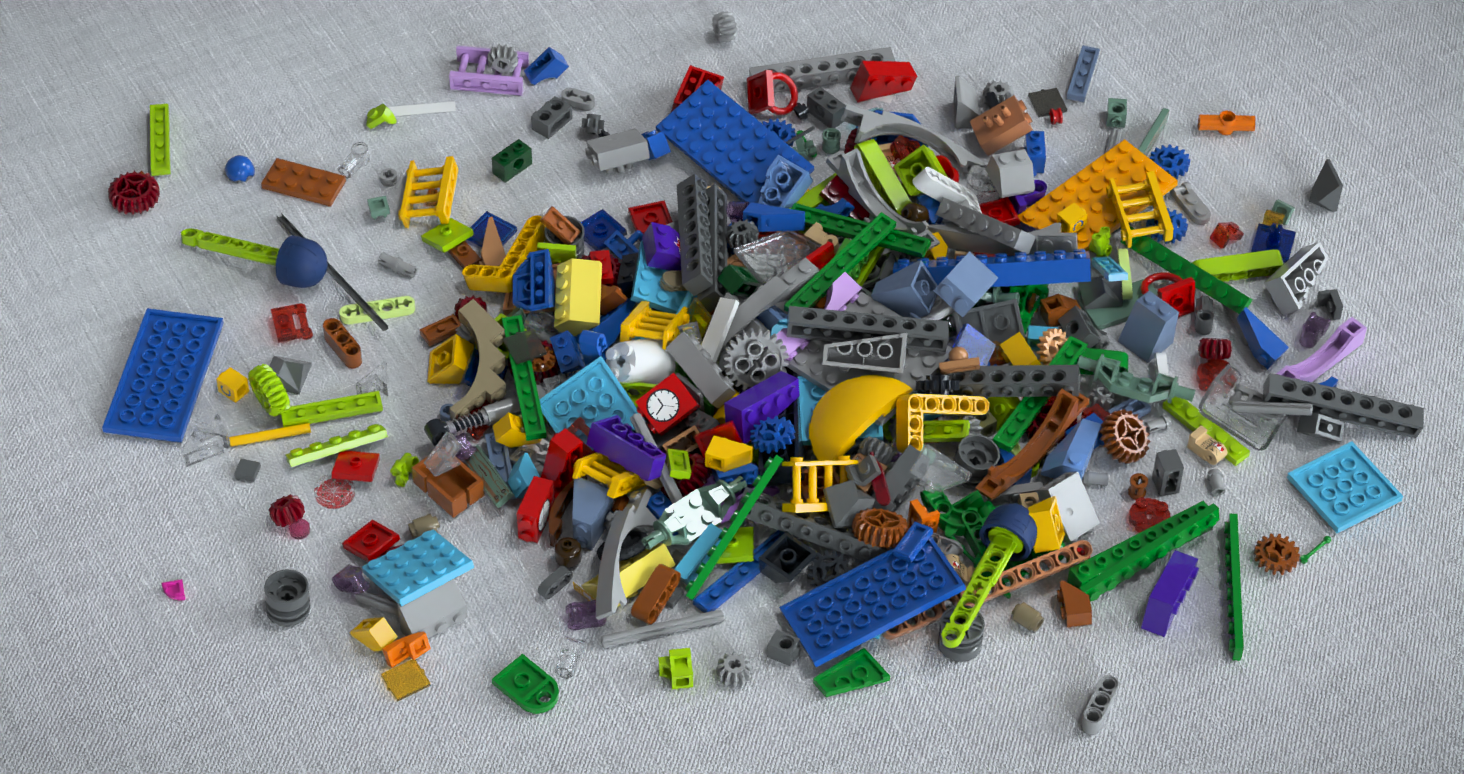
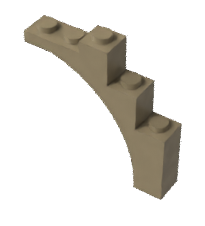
M474 299L460 308L458 314L459 321L466 327L475 341L479 353V366L475 380L466 396L450 407V418L452 420H457L458 417L462 418L464 415L467 416L473 409L481 407L485 400L493 404L496 401L502 400L506 395V383L497 375L506 367L505 356L496 348L502 345L505 340V329Z

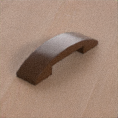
M587 475L580 478L587 480ZM574 479L562 489L550 511L549 541L552 547H555L563 532L561 518L571 500H573Z

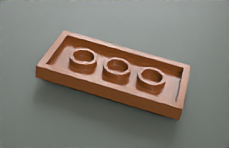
M276 158L263 179L261 186L262 189L331 207L346 182V176Z

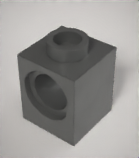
M777 629L767 645V657L791 666L794 659L797 660L801 654L802 649L799 647L800 638Z

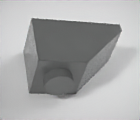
M1312 413L1311 416L1300 415L1297 432L1312 437L1342 442L1345 422Z

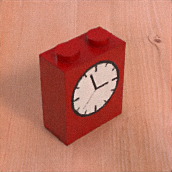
M674 372L635 401L638 405L637 412L643 418L646 416L650 421L647 424L654 434L658 432L661 436L700 407Z
M533 476L517 511L519 539L527 542H539L554 503V485L552 480Z

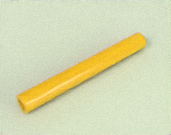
M310 423L231 436L229 439L230 445L233 447L311 433Z

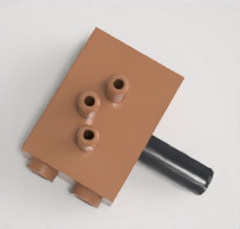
M987 92L985 99L990 109L970 121L981 148L988 156L1033 130L1030 124L1033 121L1028 112L1025 113L1027 108L1022 100L1018 101L1015 95L999 104L995 93Z

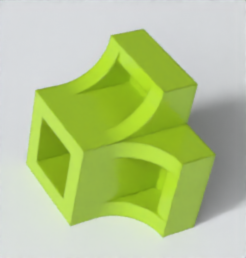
M988 397L989 412L997 420L996 431L1000 430L1021 402L1018 397Z
M690 648L669 650V656L658 657L659 676L668 678L672 689L693 687Z

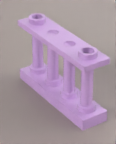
M465 46L456 47L457 61L460 62L458 72L450 71V89L523 95V78L519 76L521 68L529 66V52L517 51L518 65L515 67L511 77L501 76L502 72L499 74L498 71H495L494 75L483 74L485 65L488 64L487 56L491 49ZM468 62L478 63L476 73L465 72Z

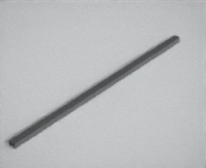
M283 214L281 217L277 216V219L292 235L305 238ZM328 263L327 272L382 331H386L388 325Z

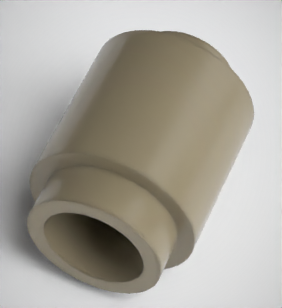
M431 513L414 519L412 523L408 524L413 539L432 529L438 533L437 528L440 527L437 517H432Z
M1025 602L1018 603L1012 610V619L1029 631L1033 630L1036 632L1044 621L1041 613Z

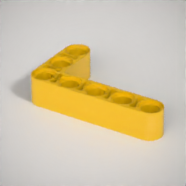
M535 215L526 221L500 266L474 264L466 266L462 270V275L468 289L487 292H513V274L527 259L526 257L529 252L537 251L538 242L543 243L545 241V225L540 222L542 217Z
M901 395L896 403V446L898 451L903 453L909 446V443L918 451L922 450L923 414L983 415L989 410L988 400L980 396Z

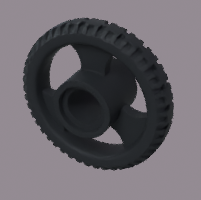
M640 531L629 532L623 540L619 561L630 559L644 551L648 544L644 546L642 538L648 535ZM605 542L597 549L599 560L602 558Z

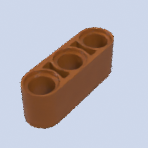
M329 318L325 320L323 331L327 344L348 368L355 369L361 366L362 355L360 345L338 319Z
M659 564L634 602L631 615L649 625L653 624L679 584L680 572L664 564Z

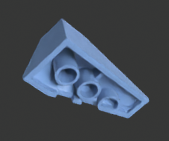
M778 155L767 170L766 180L761 188V196L758 203L788 209L792 208L793 204L807 191L813 179L808 171Z
M1082 419L1046 457L1041 475L1056 479L1067 472H1078L1082 480L1099 431L1101 430V424Z

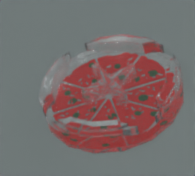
M327 474L317 480L314 486V496L317 503L329 509H339L347 506L353 500L355 486L352 480L332 479V475L328 476Z

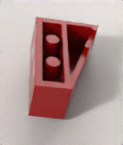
M862 61L850 86V90L858 103L909 91L912 89L918 76L910 62Z
M690 65L675 97L671 112L707 80L721 90L724 77Z
M566 428L556 433L550 439L541 478L553 481L554 501L562 489L574 479L572 476L575 462L583 458V442Z

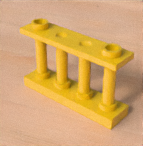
M446 157L445 165L442 167L417 169L414 160L410 161L409 169L406 170L407 180L402 205L398 211L400 221L403 222L405 228H409L410 219L413 217L436 215V217H439L441 224H449L458 175V166L454 157ZM443 174L440 180L418 183L419 177ZM440 188V192L437 194L415 196L416 190ZM438 201L435 208L412 210L413 204Z
M1154 171L1146 172V180H1143L1142 183L1116 187L1114 178H1110L1106 192L1108 198L1111 197L1121 227L1122 241L1126 242L1127 248H1131L1133 237L1156 233L1163 235L1165 242L1172 241L1174 228ZM1140 190L1148 191L1149 194L1148 197L1121 201L1119 196L1122 193ZM1147 204L1154 208L1150 212L1126 215L1124 208ZM1148 219L1158 220V226L1131 230L1129 226L1131 222Z
M641 301L622 322L620 342L631 341L635 336L663 340L662 349L666 350V347L689 324L690 315L687 314V307H683L678 314L652 311L649 308L650 302Z
M597 452L578 459L573 467L574 473L572 478L578 479L588 475L608 485L607 496L613 499L647 485L637 474L625 470L622 465L610 461L608 457Z
M838 456V460L803 461V457H790V461L782 462V466H792L793 499H790V503H782V512L829 511L825 495L822 498V502H819V498H817V466L824 465V488L832 486V465H840V483L848 481L845 466L858 464V460H850V456ZM801 466H808V498L806 502H803V499H801Z

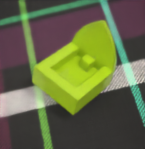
M385 104L372 108L367 114L366 125L370 129L383 122L389 124L397 123L393 112Z

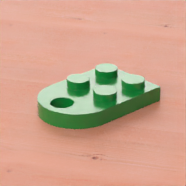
M521 654L492 678V684L527 712L544 713L551 710L558 702L559 688L557 682L524 654ZM544 696L550 698L548 702H541L539 699Z

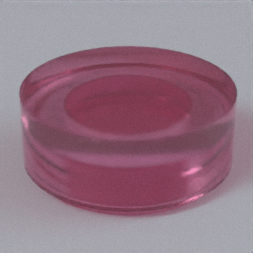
M299 519L297 523L289 525L291 537L294 539L306 538L310 534L308 521Z

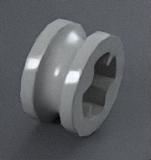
M386 168L381 171L382 185L391 187L397 183V172L394 169Z

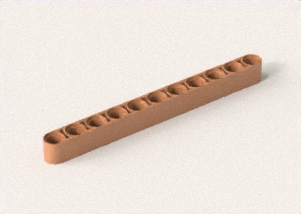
M1080 540L1003 571L995 586L991 588L992 593L987 595L984 602L1085 561L1092 554L1091 544L1088 541ZM1077 547L1084 549L1085 556L1078 554ZM1058 555L1065 556L1067 563H1061L1058 560ZM1039 563H1045L1048 566V571L1041 570ZM1021 570H1025L1029 573L1028 579H1025L1021 576ZM1001 579H1009L1010 586L1003 585ZM965 590L945 601H950L956 606ZM945 601L930 608L935 613L934 617H928L924 611L913 617L916 621L915 625H910L907 621H904L895 626L897 629L896 633H891L887 630L881 634L884 638L892 640L940 621L942 614L947 609L944 605ZM971 602L964 604L966 606L971 607L975 606V604Z

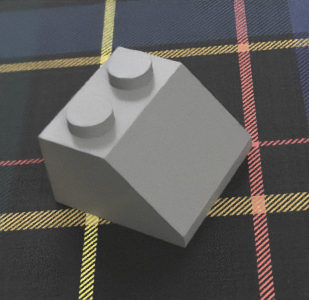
M955 76L953 96L955 128H972L970 121L982 114L981 109L978 110L980 108V97H977L976 89L960 76Z
M1025 149L991 155L985 170L1001 198L1035 191L1033 163Z

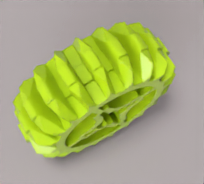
M267 364L258 365L248 373V380L258 402L262 405V408L269 415L276 417L290 408V400L288 399L289 396L286 393V389L271 367Z

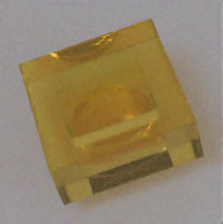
M1266 210L1262 228L1280 233L1285 215Z

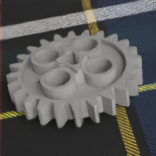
M751 328L750 334L743 330V337L736 334L737 341L730 340L732 347L725 348L728 353L723 355L724 360H726L723 363L724 368H727L725 370L726 375H730L729 378L731 381H735L736 387L742 384L744 391L748 386L751 388L780 371L787 373L786 368L783 367L789 366L788 361L785 360L789 358L788 353L785 352L787 348L785 345H782V339L777 340L775 333L770 337L769 330L764 334L761 328L758 329L757 333H754L753 328ZM753 344L759 345L755 350L749 349ZM769 355L775 356L771 361L765 360ZM742 359L747 360L744 365L737 364ZM755 371H762L760 376L753 375Z

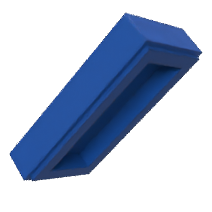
M914 522L892 551L893 555L912 562L934 533L933 529Z

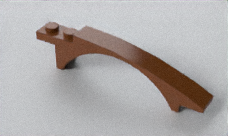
M1061 389L1048 415L1031 440L1008 462L1000 466H991L988 469V474L975 487V490H978L979 493L991 501L1006 491L1065 435V430L1089 405L1090 399L1079 393V396H1073L1064 389Z

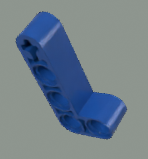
M583 330L579 337V346L585 367L600 356L606 362L608 346L605 335L603 333Z

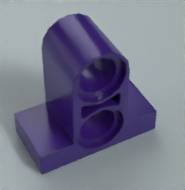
M1034 180L1035 191L1032 193L1008 197L1017 215L1024 212L1026 207L1032 206L1045 196L1047 184L1044 181Z

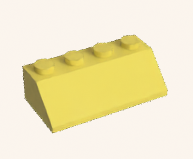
M572 258L557 265L554 328L562 333L568 330L573 336H576L583 330H589L600 325L602 263L600 261Z
M658 543L650 550L645 549L630 559L619 561L620 578L626 598H631L638 594L637 590L645 586L659 564H664L670 568L676 565L665 544ZM599 574L581 585L595 599L597 597Z

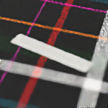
M455 101L388 107L394 116L456 111Z

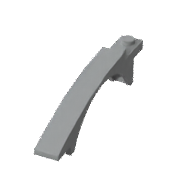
M846 104L841 121L858 126L854 143L858 144L880 135L907 136L927 144L940 155L945 156L950 161L952 167L957 169L959 177H961L962 172L980 177L985 167V163L966 149L945 136L910 119L883 110L882 114H878L850 104Z
M857 148L847 154L840 150L826 159L829 167L849 187L848 193L873 217L876 218L882 212L897 222L894 230L930 239L931 246L928 250L940 244V241L928 230L929 224L926 221L914 222L907 220L887 205L873 186L864 167L861 153Z
M947 222L946 225L928 226V230L931 233L939 232L948 248L988 254L1006 253L1007 255L1014 256L1015 253L1022 252L982 234L965 230L953 222ZM1054 223L1043 229L1028 232L1036 236L1029 254L1026 253V255H1033L1036 251L1054 253L1055 250H1066V253L1078 249L1077 233H1061V223Z
M805 257L782 276H774L737 308L716 363H719L722 351L732 336L740 334L753 319L766 309L779 302L790 300L819 272V269Z
M648 488L633 492L629 496V502L623 512L616 514L613 518L605 540L599 568L596 597V618L598 620L614 614L619 603L622 607L626 606L627 599L623 591L619 571L620 550L623 540L629 532L640 531L647 534V532L654 530L653 522L657 519L646 507L652 495Z

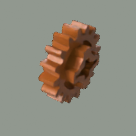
M1271 533L1269 538L1262 536V540L1257 541L1254 549V560L1259 561L1258 567H1265V572L1272 570L1273 575H1275L1279 571L1281 575H1284L1285 570L1291 572L1292 567H1297L1300 558L1298 553L1299 547H1294L1295 541L1289 542L1288 536L1283 539L1281 534L1274 537Z

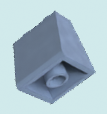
M969 251L933 291L961 317H964L995 283L998 277Z
M922 260L876 282L871 297L874 301H878L902 317H909L908 314L910 312L918 317L930 315L937 297L933 290L938 285Z
M1148 291L1136 300L1118 342L1146 363H1149L1154 359L1155 353H1161L1173 344L1179 311L1151 291Z
M583 478L574 479L573 538L580 543L581 548L593 550L606 529V526H604L605 518L609 512L614 514L612 511L613 498L607 496L609 488Z

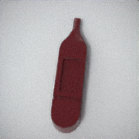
M877 461L882 473L872 480L877 502L881 506H887L891 501L883 467Z

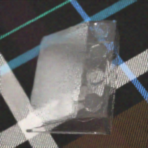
M781 231L734 248V253L757 281L765 285L774 276H782L822 245L793 231Z

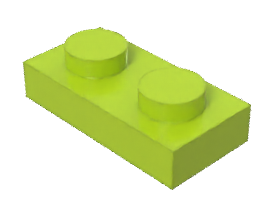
M667 449L666 459L669 477L690 479L691 468L688 451Z

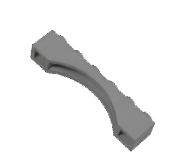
M944 197L936 215L1027 254H1029L1036 236Z

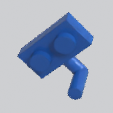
M616 230L604 244L621 260L622 255L639 252L633 244L637 240L641 242L644 234L640 230H636L627 239Z

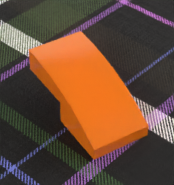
M424 631L405 636L382 648L387 665L391 668L408 657L415 660L431 649Z

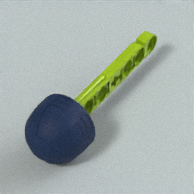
M193 228L185 229L181 232L182 243L185 245L197 246L201 249L276 266L277 279L283 285L299 288L312 287L323 279L327 271L328 261L324 249L317 242L295 235L289 236L279 249L211 232H203Z
M1015 503L998 506L988 515L980 529L981 541L987 549L970 577V583L950 616V623L947 622L942 630V643L947 648H955L960 645L965 632L971 626L991 588L997 583L1008 561L1025 560L1032 551L1037 539V526L1034 519L1029 515V510L1024 506ZM993 556H999L1001 558L997 562H993L990 560V558ZM985 571L992 573L989 577H983L981 574ZM971 602L975 606L968 609L964 607V604ZM958 618H963L966 620V622L963 624H956L955 620ZM949 634H955L957 638L954 640H947L946 636Z

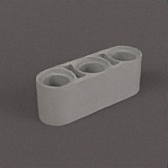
M1105 675L1100 679L1083 714L1081 727L1084 733L1096 735L1100 732L1117 696L1119 682L1116 677Z

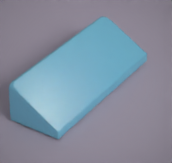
M712 523L708 525L674 569L680 572V579L686 585H688L690 580L694 581L698 574L695 572L701 563L706 564L710 557L707 554L713 544L718 546L721 541L718 537L722 530Z

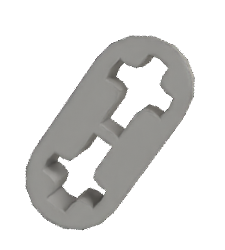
M566 88L561 93L562 100L574 108L589 111L595 106V98L590 93L575 88Z

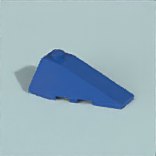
M628 298L626 302L606 315L601 316L600 325L589 329V331L605 335L608 349L618 337L622 322L630 315L636 304L635 301L630 300L631 298ZM580 334L574 336L577 344H579Z

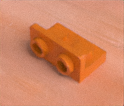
M918 499L910 501L907 518L908 528L910 529L913 523L917 522L931 527L933 532L937 533L940 517L939 511L936 510L928 513L926 507L922 506Z

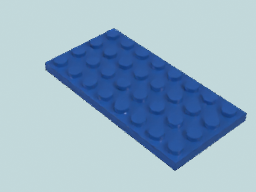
M709 80L703 83L656 126V130L658 132L663 131L667 140L747 206L751 202H759L762 186H764L767 170L778 155L808 171L809 174L815 170L809 161Z
M147 308L102 426L103 432L182 443L224 324L223 318Z
M932 537L928 539L912 562L895 557L892 552L895 548L779 607L796 637L800 638L801 645L815 667L966 590L964 582Z

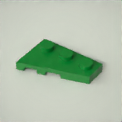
M865 648L813 678V684L825 697L890 681V675Z

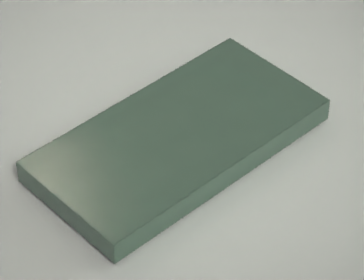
M1144 279L1132 283L1133 298L1123 300L1122 307L1084 310L1082 299L1079 300V306L1087 313L1093 326L1099 330L1126 322L1136 300L1143 296L1140 286ZM1151 283L1148 286V290L1157 295V290Z

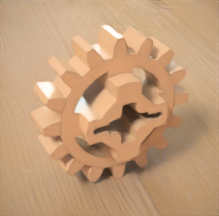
M1056 328L1043 331V336H1039L1041 343L1037 344L1040 348L1037 354L1041 356L1039 362H1043V365H1049L1068 338H1065L1066 332Z

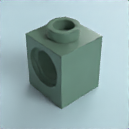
M1108 98L1106 126L1125 128L1127 99Z

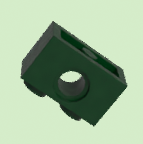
M520 139L516 140L491 158L492 174L506 183L532 165V148Z
M730 264L723 268L721 275L717 278L731 295L747 298L762 285L748 268Z

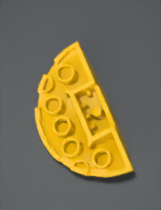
M864 375L848 379L831 388L817 403L809 423V440L811 441L816 459L838 460V456H843L856 444L855 439L881 415L885 417L896 407L898 397L910 394L913 389L897 379L878 375Z

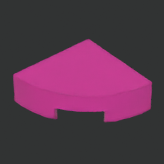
M182 579L161 583L164 593L169 598L185 600Z

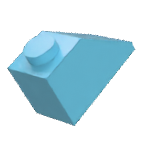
M524 453L513 465L507 481L515 498H524L533 476L540 477L528 453Z

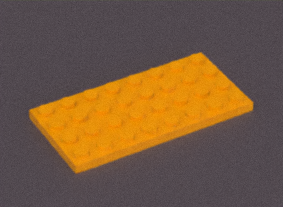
M1124 139L1024 212L1020 213L1018 217L1020 222L1040 230L1057 223V213L1075 202L1079 207L1084 208L1087 213L1086 226L1076 232L1078 249L1088 251L1092 235L1099 233L1101 227H1109L1110 234L1120 228L1111 197L1108 198L1106 192L1110 178H1114L1116 187L1142 183L1143 180H1146V172L1154 171L1162 196L1175 188L1178 180ZM1145 190L1119 194L1121 201L1148 197L1149 195L1148 191ZM1150 205L1124 208L1126 215L1138 214Z

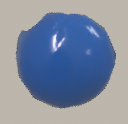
M237 155L227 161L225 174L229 180L245 182L248 176L253 177L255 175V167L248 157Z

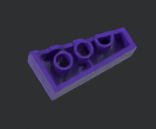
M780 371L724 403L725 423L733 420L742 442L747 444L751 440L750 431L755 430L754 425H760V420L766 421L767 417L774 419L775 416H778L800 396L799 378Z
M618 415L592 422L586 445L593 448L595 452L605 455L610 461L622 465L625 470L637 474L642 480L651 481L661 477L667 455L651 442H644V436L640 433H633L631 431L632 427L628 423L622 424L621 418Z
M1176 550L1174 551L1149 596L1141 629L1162 637L1166 636L1174 616L1179 611L1180 604L1184 602L1187 591H1190L1193 579L1195 580L1198 575L1199 568L1196 567L1198 558Z

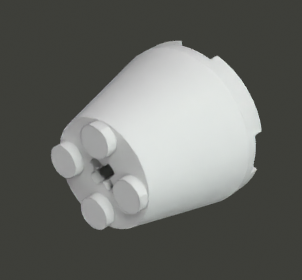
M645 338L619 342L606 351V363L621 383L659 384L673 372L675 373V359L667 349H662V340ZM629 389L636 395L640 394L636 389Z

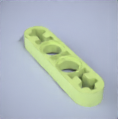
M1128 248L1118 249V265L1128 273V280L1121 281L1123 300L1132 299L1133 291Z
M410 296L366 302L382 319L407 316L415 311V301ZM358 304L346 305L339 310L340 320L344 324L373 321L367 314L363 313L364 310ZM386 306L392 307L389 311L382 310Z

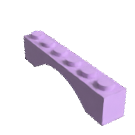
M844 272L828 289L824 309L845 311L847 309L846 305L849 303L853 304L859 297L858 293L862 287ZM783 328L776 334L777 340L782 339V345H785L787 348L785 352L789 355V358L785 360L790 362L798 354L797 351L799 349L803 350L810 343V339L786 337L787 328Z
M1351 317L1340 325L1327 342L1313 355L1296 365L1285 366L1276 374L1307 382L1314 381L1363 344L1367 328Z

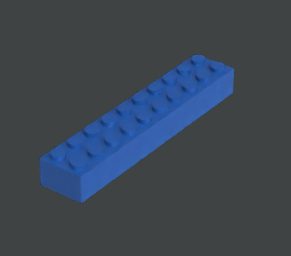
M1074 249L1073 252L1066 253V250H1055L1051 254H1046V251H1036L1033 255H1026V252H1017L1015 256H1007L1006 253L995 254V257H987L986 254L976 255V258L998 277L991 287L1091 282L1090 254L1085 249ZM966 255L956 256V259H948V257H937V260L918 258L917 261L922 260L936 284L939 285ZM899 259L898 262H894L893 274L917 261L909 262V259Z

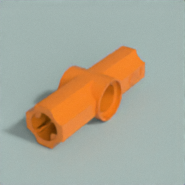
M1223 111L1220 115L1200 114L1198 116V130H1218L1222 135H1230L1233 131H1255L1256 120L1255 116L1235 115L1231 111Z

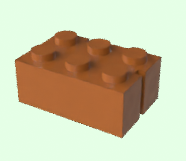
M444 446L412 467L413 483L424 493L428 492V496L453 518L467 509V504L471 506L484 496L483 480Z

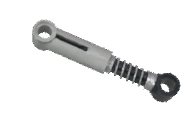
M536 385L539 399H541L547 393L541 385ZM517 395L484 406L477 413L473 412L472 415L468 414L462 418L458 417L457 420L453 419L452 421L445 422L437 418L432 419L426 423L424 431L434 446L441 447L447 444L450 437L457 434L458 431L462 433V430L467 431V428L472 430L473 426L477 428V425L482 426V424L487 426L493 425L508 412L516 416L520 415Z

